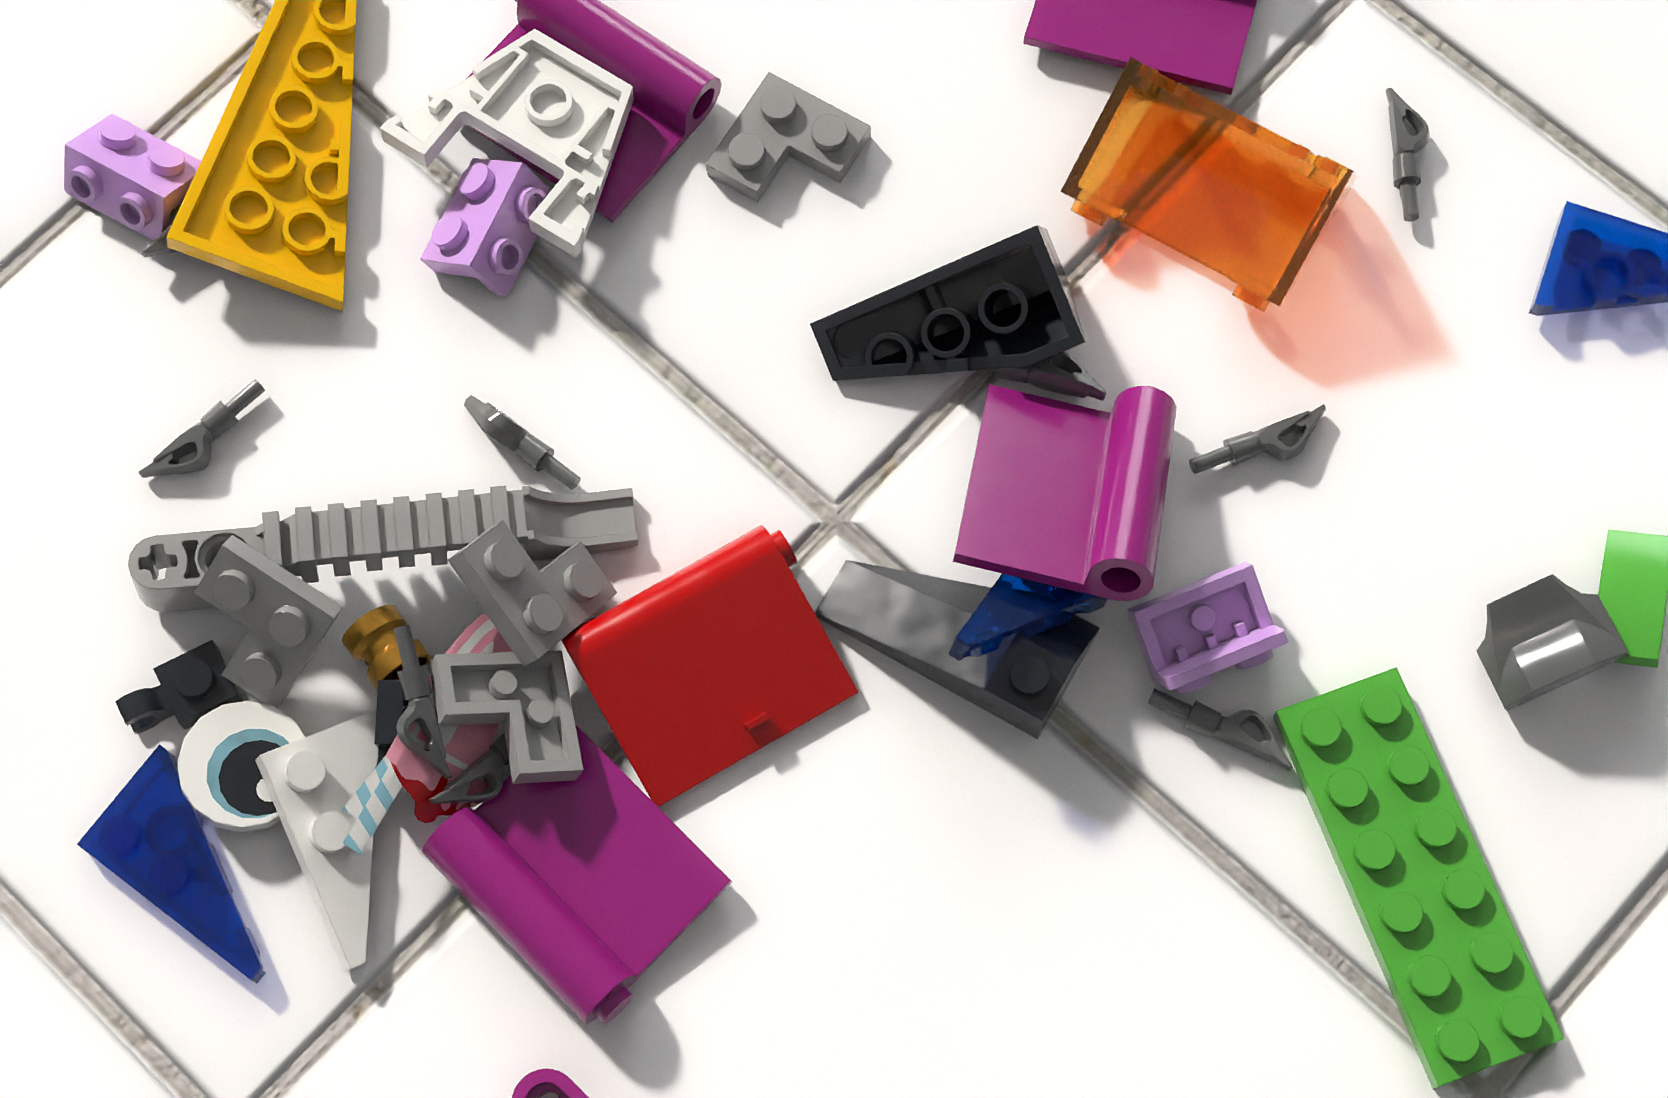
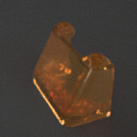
M1130 57L1060 192L1075 199L1070 210L1100 226H1103L1109 216L1226 276L1237 284L1232 293L1233 296L1265 312L1270 302L1282 307L1358 176L1353 170L1326 156L1324 158L1320 155H1314L1310 149L1300 144L1298 145L1223 107L1179 82L1176 84L1175 81L1160 74L1159 71Z

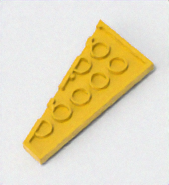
M275 0L166 237L167 247L343 312L357 0Z

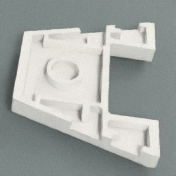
M533 29L472 67V76L446 92L440 89L435 90L428 95L429 102L403 119L397 114L380 127L382 139L385 143L427 168L463 125H470L560 179L528 218L530 231L576 258L582 250L634 101L633 86L540 31Z

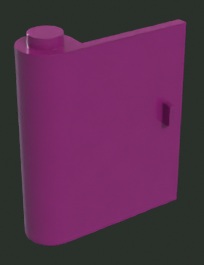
M515 0L517 3L516 14L518 24L485 59L533 29H536L633 86L634 101L595 212L613 223L705 120L718 99L722 85L721 80L600 0ZM467 125L556 185L560 179L470 125Z
M1036 0L1024 35L1023 44L1231 95L1257 0Z
M989 384L953 562L1111 600L1132 601L1148 595L1154 586L1177 406L1173 398L1165 391L1152 386L1131 387L1118 395L1111 413Z
M576 725L583 771L576 780L513 784L510 774L503 781L502 788L495 798L483 802L476 810L471 807H465L445 820L428 838L423 846L422 854L585 1024L597 1018L603 1024H606L614 1019L633 998V994L628 988L733 881Z

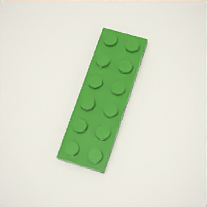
M1397 667L1277 710L1273 715L1274 722L1432 1088H1437L1563 1040L1564 1037Z

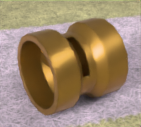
M387 604L369 611L357 619L342 637V643L355 660H363L368 665L366 677L376 691H378V680H399L397 672L403 670L393 629L405 626L407 622L395 605ZM413 639L419 665H427L428 667L432 657L419 639Z

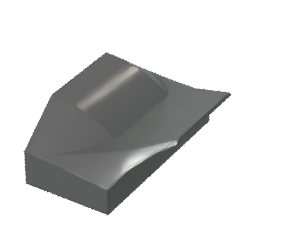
M1553 574L1487 604L1485 638L1476 650L1506 711L1629 656L1599 595L1580 593L1566 585Z

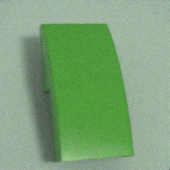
M1608 529L1598 595L1629 656L1614 663L1658 668L1668 596V536Z

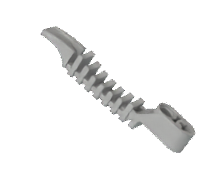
M506 486L490 487V493L474 495V489L458 490V496L442 498V492L425 494L426 500L410 501L409 496L393 497V503L377 505V499L360 501L361 507L345 508L344 503L327 504L328 510L312 512L311 506L296 507L295 514L282 521L280 520L279 511L262 512L263 523L256 527L156 535L145 538L135 545L129 554L128 568L138 596L147 607L155 611L173 612L216 608L194 592L219 549L231 535L245 542L295 576H302V580L306 583L319 582L318 565L333 564L335 577L351 575L350 562L365 560L367 571L383 570L382 558L398 557L399 568L415 567L414 555L427 553L431 554L432 566L448 564L447 551L461 550L487 529L502 520L519 543H527L526 553L532 561L555 559L566 549L580 541L588 552L592 554L638 546L639 538L632 488L582 494H558L544 492L530 486H522V490L507 491ZM167 568L165 578L156 580L159 576V570Z

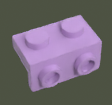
M110 114L65 144L64 190L75 199L155 241L169 227L170 213L182 204L201 160L140 129L132 123L114 114Z
M472 158L468 168L461 175L458 187L441 220L435 225L432 237L420 260L436 273L474 277L495 295L507 296L538 237L537 234L530 231L528 218L550 193L551 189L523 162Z
M1246 562L1127 609L1153 681L1168 690L1176 689L1178 693L1192 692L1211 684L1214 681L1213 673L1235 665L1237 669H1246L1263 664L1273 657L1272 649L1289 642L1285 630L1273 624L1254 567Z

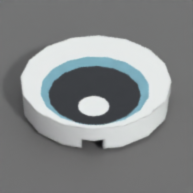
M253 701L223 704L200 717L183 739L177 761L182 793L193 809L202 815L203 819L217 828L241 833L269 828L281 820L255 760L263 753L305 738L294 719L272 705Z

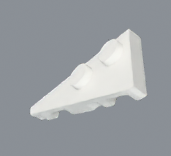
M376 710L263 753L255 760L345 972L366 962L373 835L361 855L343 844L342 842L355 824L356 819L342 810V808L377 766L378 747L374 744Z

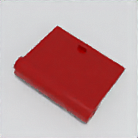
M763 525L756 527L575 628L561 640L648 796L658 807L859 693L789 568L798 562L791 546L780 530L769 534Z

